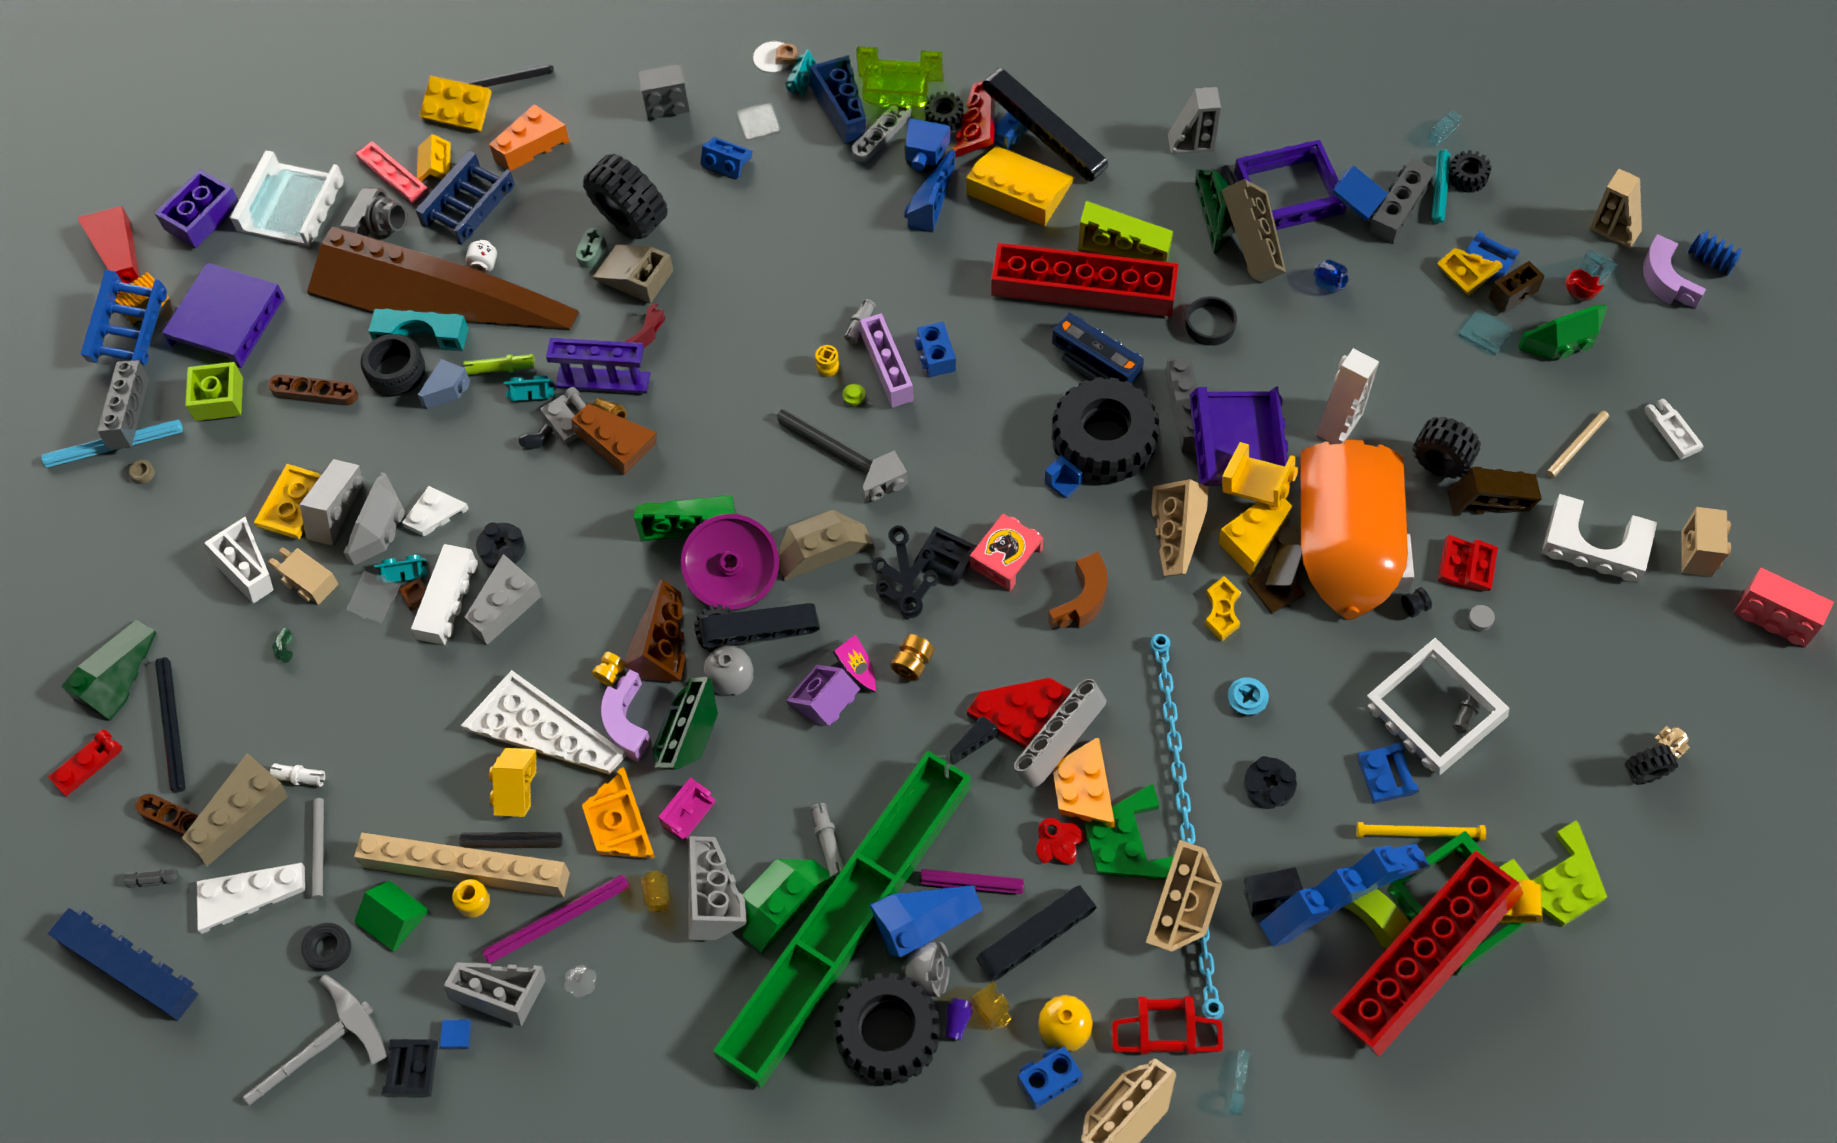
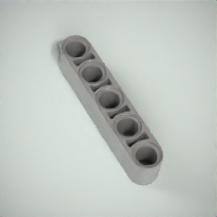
M1087 679L1076 686L1015 761L1014 768L1028 787H1037L1045 781L1104 708L1107 700L1094 680Z

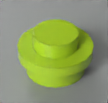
M850 384L844 388L842 395L848 405L858 406L865 400L866 392L861 385Z

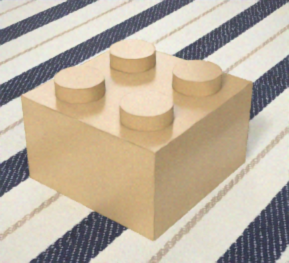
M1695 508L1682 529L1683 574L1712 577L1717 569L1722 567L1723 560L1730 555L1731 543L1727 539L1731 522L1727 520L1726 510Z

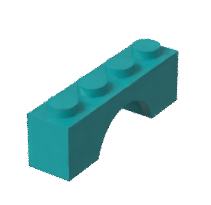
M375 309L369 334L372 340H375L387 334L408 336L414 333H427L437 339L441 350L463 351L469 328L464 316L458 314L448 315L435 312L422 313L412 310Z

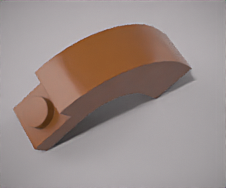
M1099 552L1076 560L1075 573L1083 586V592L1075 600L1049 610L1048 623L1052 630L1058 627H1067L1073 621L1076 622L1078 628H1081L1091 622L1102 609L1106 598L1108 575L1105 563Z

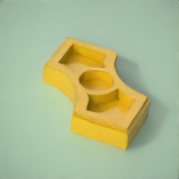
M1225 576L1209 587L1205 593L1211 601L1212 612L1204 625L1221 642L1240 627V621L1234 613V604L1240 597L1241 592Z

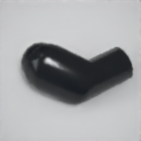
M543 424L538 433L522 434L518 442L524 448H540L549 438L553 429L549 425Z

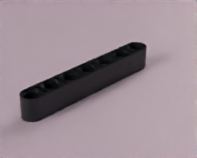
M997 68L982 82L983 89L990 97L1084 179L1093 182L1108 168L1107 159L1006 70Z

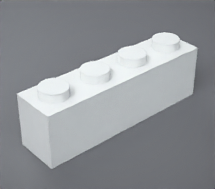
M447 544L443 545L411 627L417 640L445 645L447 638L451 637L454 628L453 622L455 617L461 612L462 598L469 591L470 577L476 572L478 565L472 549Z

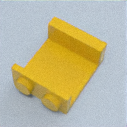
M1240 442L1222 476L1223 492L1278 507L1282 498L1286 499L1288 496L1290 482L1295 481L1297 477L1298 467H1295V456L1290 455L1285 467L1249 458V444Z

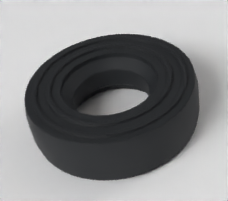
M321 923L314 926L306 933L301 944V953L305 962L311 968L322 972L339 968L345 963L351 952L349 935L341 926L334 923ZM324 938H332L336 942L334 952L329 956H319L316 951L318 943Z

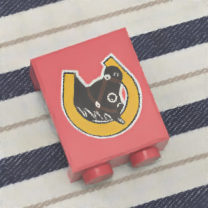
M1002 514L971 553L970 568L1011 591L1016 584V574L1035 550L1038 552L1042 551L1043 537L1038 531L1023 526L1016 518Z

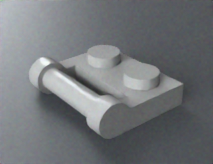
M575 387L567 389L562 396L540 408L542 415L566 445L579 437L572 431V418L574 414L567 405L573 403L579 411L586 406L579 397L580 393Z

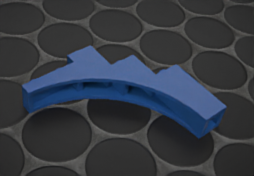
M1416 843L1393 849L1391 845L1375 848L1354 866L1337 869L1316 887L1300 890L1265 918L1260 925L1273 947L1290 943L1307 929L1345 905L1394 881L1423 872L1430 865Z

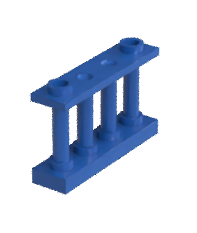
M105 269L81 355L88 362L97 363L98 358L102 355L131 361L139 360L144 367L148 363V349L161 304L167 297L166 287L157 279L154 281L153 288L122 283V279L115 271ZM125 292L150 297L147 308L141 309L116 304L117 293ZM119 313L144 318L141 329L135 330L110 325L111 314ZM113 334L137 339L134 352L104 346L105 335Z

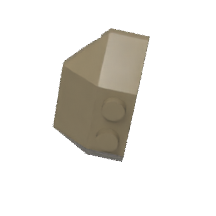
M830 510L788 526L778 551L779 570L784 581L874 547V543L864 524L835 510Z

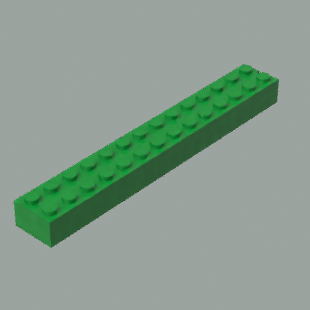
M927 750L715 1047L713 1052L718 1061L759 1089L763 1088L877 924L870 904L901 890L971 789V776L951 765L948 769L949 778H947V762Z

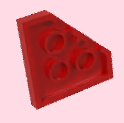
M1045 678L981 691L967 710V715L976 721L984 716L998 727L1000 735L1026 749L1071 694V689L1052 678Z

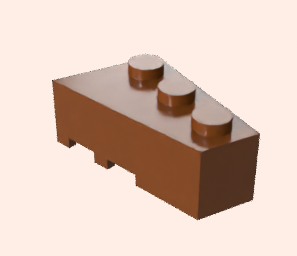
M589 403L572 418V431L623 475L656 444L657 432Z

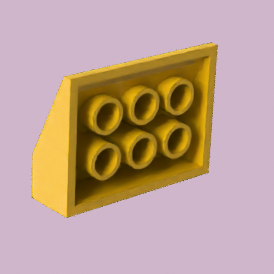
M996 146L976 162L966 177V194L1046 226L1075 177Z

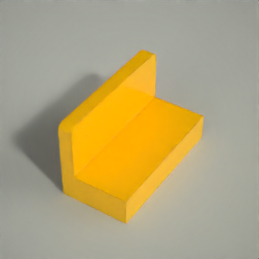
M431 134L418 147L417 179L420 182L429 174L443 180L450 172L451 142Z

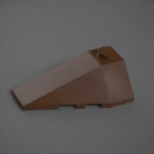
M663 579L659 581L630 643L624 667L638 673L642 679L679 682L685 665V653L681 651V641L684 640V633L680 632L679 621L683 618L681 592Z

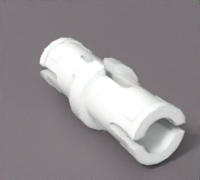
M274 763L272 768H276V770L270 769V773L277 780L288 781L297 786L308 784L322 787L323 782L320 781H325L324 771L305 769L302 765L292 767Z

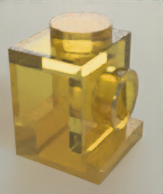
M994 981L972 996V1006L991 1030L997 1026L1002 1028L1012 1020L1008 1009L1010 1005L1001 993L996 994L997 985Z

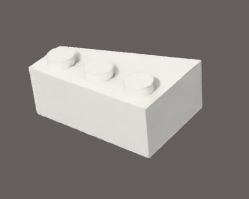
M246 517L204 543L209 559L253 604L274 590L268 570Z

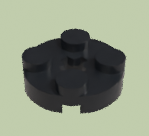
M505 522L488 523L476 541V550L479 557L486 566L494 569L503 554L512 562L515 561L516 564L523 557L526 549V543L521 530L515 525ZM504 542L506 547L502 546L500 550H497L496 544Z
M1262 756L1253 762L1247 769L1244 777V788L1248 793L1249 799L1255 805L1265 809H1275V807L1288 804L1293 798L1297 786L1295 770L1284 761L1267 756ZM1264 779H1274L1277 786L1272 785L1271 788H1267Z

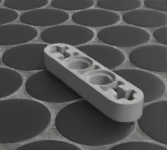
M896 101L854 143L852 155L856 162L865 163L869 161L911 118L912 107L908 101ZM893 122L894 126L885 127L883 124ZM878 135L881 137V139L878 141H873L870 139V137Z

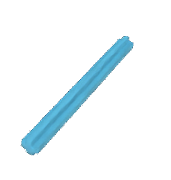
M173 420L136 430L132 445L182 433V423L180 420ZM100 439L43 454L41 459L45 467H51L117 449L109 450L104 441Z

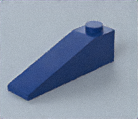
M955 150L949 151L914 194L911 204L906 206L904 217L908 220V228L934 233L955 167Z

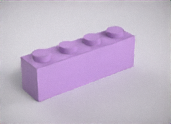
M882 313L860 320L861 336L891 407L914 401L912 382Z

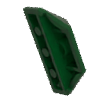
M1196 169L1194 185L1213 253H1218L1235 232L1222 190L1227 188L1228 184L1215 170Z
M709 677L689 678L686 682L687 686L677 694L670 704L652 749L656 769L677 770L702 758L718 716L712 681Z

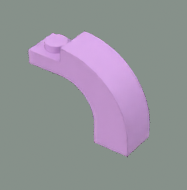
M1657 234L1643 263V274L1647 285L1657 297L1669 305L1676 299L1696 309L1706 289L1682 278L1674 271L1671 265V258L1678 243Z
M629 670L627 675L619 680L617 690L610 686L607 687L602 699L601 716L611 742L625 751L628 758L639 762L651 743L648 731L633 725L626 719L627 708L642 685L639 674Z

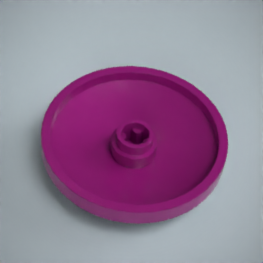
M722 514L705 520L691 532L682 550L681 569L687 587L700 602L708 607L713 605L714 609H717L719 604L722 605L723 610L727 606L730 608V611H739L757 604L771 591L779 572V554L771 534L759 522L739 514Z

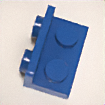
M1007 112L994 126V145L1010 150L1013 146L1018 145L1021 137L1025 132H1029V130Z
M713 137L702 146L700 165L738 179L741 175L742 165L752 159L753 151Z

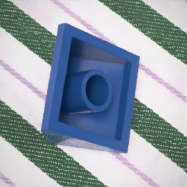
M1354 165L1343 172L1331 192L1365 221L1388 195L1386 191Z

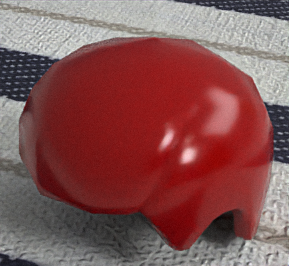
M1582 269L1573 270L1567 276L1565 282L1570 296L1578 301L1592 300L1604 287V285L1599 286V277H1592L1587 271Z

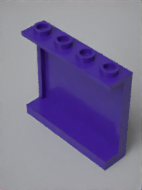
M207 263L203 270L199 272L192 287L188 289L185 298L176 308L169 323L165 325L162 334L172 347L176 341L229 357L231 362H235L237 367L242 368L285 297L276 283Z
M1278 386L1270 391L1207 392V387H1197L1189 395L1200 484L1205 486H1222V476L1240 442L1249 444V458L1285 467L1288 461V442L1285 440V419L1282 417L1281 411L1283 401L1282 396L1279 394Z

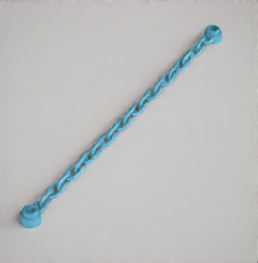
M1156 634L1151 639L1150 650L1155 654L1156 661L1161 664L1162 669L1158 679L1160 690L1165 693L1166 702L1163 704L1164 719L1170 725L1167 742L1169 750L1174 753L1175 762L1171 765L1172 778L1178 783L1179 788L1175 799L1177 810L1183 816V824L1180 826L1181 840L1194 844L1196 840L1194 827L1188 821V813L1191 810L1190 797L1188 793L1184 792L1183 782H1185L1187 777L1184 763L1179 758L1182 741L1179 732L1175 731L1174 724L1178 719L1177 707L1171 701L1170 692L1173 691L1174 687L1173 679L1166 668V663L1169 661L1170 639L1164 634ZM1157 641H1163L1165 644L1159 645ZM1168 676L1170 688L1165 686L1164 689L1162 677L1167 679ZM1171 705L1173 707L1174 718L1172 715H1170L1168 718L1167 708L1170 709ZM1177 736L1178 747L1174 745L1172 748L1171 737L1175 738ZM1175 766L1177 769L1181 766L1183 778L1182 776H1178V779L1176 778ZM1185 796L1187 808L1184 806L1181 809L1179 797L1184 799ZM1190 828L1192 840L1187 838L1186 841L1184 829L1188 830ZM1208 927L1206 937L1197 939L1201 943L1202 953L1198 956L1201 974L1206 978L1207 985L1203 989L1204 1004L1201 1014L1204 1018L1220 1020L1224 1013V1007L1219 1001L1216 987L1212 985L1211 975L1214 973V962L1212 955L1207 952L1206 942L1210 938ZM1202 957L1204 960L1209 957L1210 969L1206 968L1204 971ZM1213 990L1215 999H1208L1207 991L1212 993ZM1214 1005L1217 1007L1218 1012L1212 1013L1208 1007Z

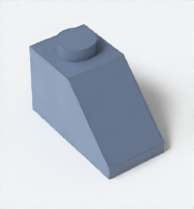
M441 359L418 394L423 408L429 409L459 399L463 391L468 389L470 383L466 369Z

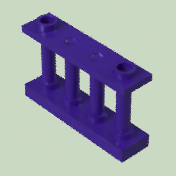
M550 338L546 354L547 362L560 364L556 388L569 389L575 387L577 390L644 394L648 392L651 374L650 372L639 371L638 369L641 368L644 351L643 343ZM570 364H582L583 368L570 367ZM592 365L606 366V369H593ZM616 367H628L629 371L616 370Z

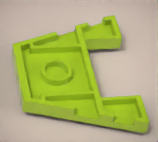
M1577 820L1559 830L1555 835L1571 857L1532 880L1535 884H1540L1542 912L1562 927L1607 898L1606 891ZM1514 859L1499 867L1518 882L1530 880Z

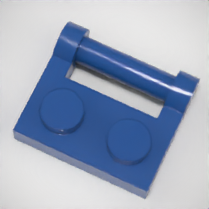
M1478 231L1474 240L1465 251L1468 254L1480 255L1486 260L1493 262L1497 260L1502 263V268L1489 278L1494 282L1507 274L1520 253L1515 248L1510 249L1486 237L1485 233ZM1480 244L1507 257V259L1504 260L1480 248Z
M1395 743L1389 747L1358 753L1357 759L1373 804L1411 796L1419 792L1417 783L1413 782L1403 754L1405 749L1402 743ZM1394 757L1404 786L1397 787L1387 758Z

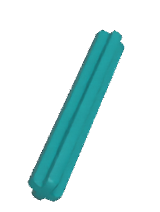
M1446 149L1437 152L1431 216L1435 224L1445 221L1450 153Z

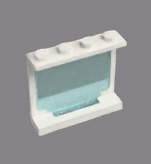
M266 150L230 219L238 232L310 247L313 239L318 235L321 223L326 219L330 205L335 201L338 189L343 185V175L338 165L335 164L330 173L281 164L278 162L274 152Z

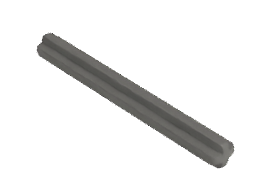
M781 409L777 414V420L861 470L869 472L873 462L869 457L786 409Z

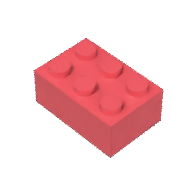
M1760 568L1744 590L1734 614L1740 616L1745 621L1763 627L1770 633L1788 639L1795 645L1805 648L1824 625L1834 602L1766 569Z

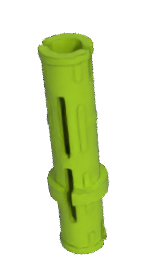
M508 354L507 357L464 361L463 365L466 366L464 368L468 376L501 371L513 373L515 370L534 369L535 364L533 363H535V358L533 354L520 356Z

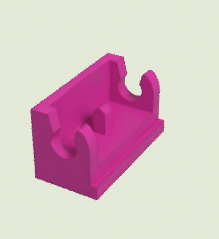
M690 777L658 818L661 826L682 841H685L716 802L710 796L711 792Z

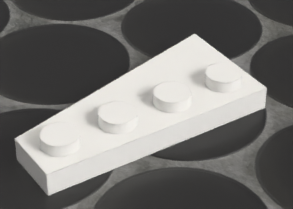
M302 863L197 881L198 932L203 934L210 931L211 927L227 924L234 921L233 918L245 913L251 914L258 911L259 907L269 903L275 904L306 891L305 866Z

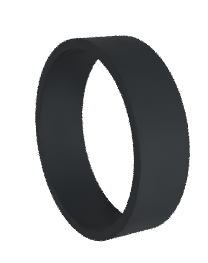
M1214 296L1202 297L1194 301L1187 310L1186 331L1193 340L1200 344L1208 346L1220 345L1227 342L1233 336L1237 323V314L1234 307L1222 298ZM1206 306L1217 307L1229 314L1233 326L1221 335L1209 336L1195 330L1190 323L1189 317L1199 308Z

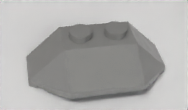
M381 472L374 482L354 525L348 546L344 550V555L351 565L359 564L386 551L389 543L395 538V530L398 523L402 522L404 518V508L386 473Z

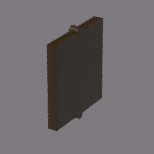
M1270 566L1267 569L1262 568L1260 573L1247 580V584L1269 612L1274 614L1286 606L1290 607L1291 603L1303 597L1305 592L1295 579L1289 594L1266 587L1265 585L1272 567Z

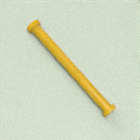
M1357 822L1356 824L1357 838H1363L1364 835L1455 838L1466 831L1471 838H1478L1479 841H1485L1486 839L1485 825H1478V828L1364 825L1363 822Z

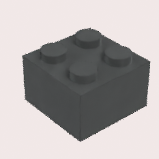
M680 64L638 71L648 120L690 112Z

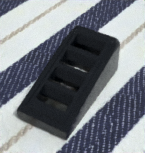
M984 716L980 717L950 750V762L955 765L996 738L998 727Z

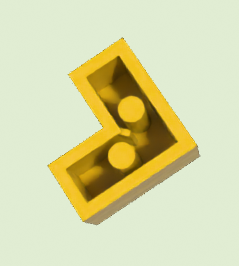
M505 748L500 757H497L496 763L490 767L489 781L493 782V790L490 793V805L494 806V815L525 817L531 807L530 783L536 775V749Z

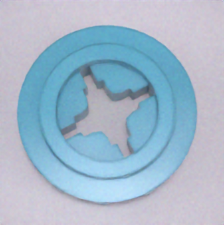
M1254 678L1236 680L1230 686L1227 696L1229 705L1235 709L1236 713L1240 712L1245 714L1246 717L1252 714L1258 715L1266 708L1269 700L1266 687ZM1253 691V701L1248 700L1243 703L1244 696L1242 694L1248 695Z

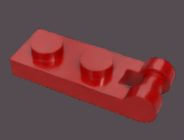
M103 729L95 735L89 744L50 774L48 778L67 797L121 752L122 746L118 741H113L112 735L106 729ZM105 747L103 752H98L101 748Z

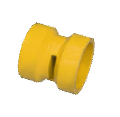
M830 345L819 347L815 353L818 373L825 377L836 375L840 369L837 349Z
M605 652L601 658V664L594 668L592 675L601 683L613 686L617 680L616 675L625 668V662L617 655Z

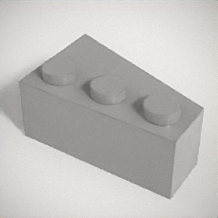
M457 962L445 982L444 988L449 1000L522 1027L546 979L542 966H533V968L517 967V965L497 967L491 966V964Z

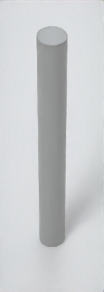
M322 798L313 800L312 898L314 899L323 898L324 799Z

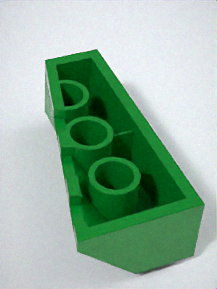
M725 495L704 499L697 497L683 501L670 500L662 503L647 502L642 505H636L634 520L641 542L689 537L698 525L709 518L722 514H735L733 496Z

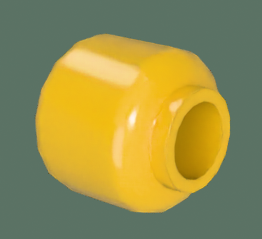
M469 879L460 882L455 887L452 900L459 913L465 917L474 918L484 914L488 909L490 895L482 883Z

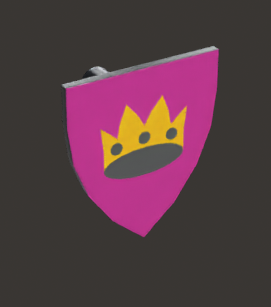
M854 635L833 651L838 661L830 665V667L842 668L855 683L874 693L876 692V682L873 667L864 647L857 636Z

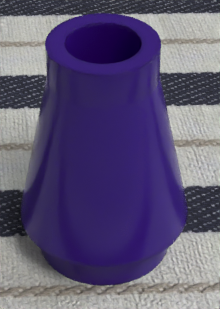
M957 998L951 999V1003L947 1004V1032L945 1037L961 1041L962 1035L974 1012L972 1010L973 1003Z

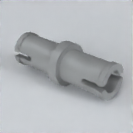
M863 299L857 313L852 316V323L844 335V339L847 342L857 344L861 335L860 320L871 316L876 308L873 301Z

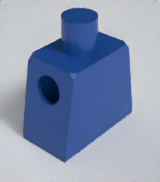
M909 118L906 159L912 161V168L918 171L923 170L925 164L937 165L950 143V126Z

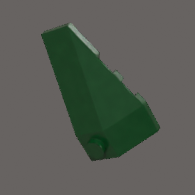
M135 620L81 663L61 687L74 700L111 721L127 702L130 695L128 692L133 680L136 681L139 674L137 670L141 661L147 656L156 631Z

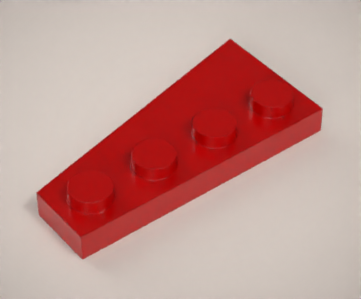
M983 81L972 86L966 104L968 110L963 114L961 120L963 126L957 132L956 146L952 147V150H955V158L994 144L995 100L983 89Z

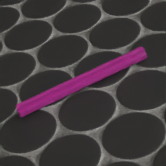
M619 875L483 950L486 961L488 963L497 961L629 888L627 879L624 875Z

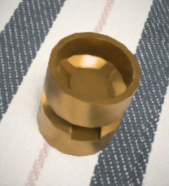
M908 634L900 646L901 651L895 655L890 667L902 678L909 681H918L924 672V664L929 663L935 649L924 638Z

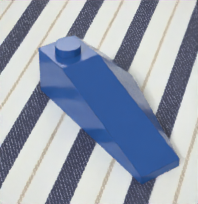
M974 885L895 893L870 904L889 955L901 957L924 946L983 910Z

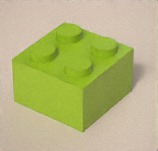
M235 362L188 367L185 406L195 421L241 416L243 376Z

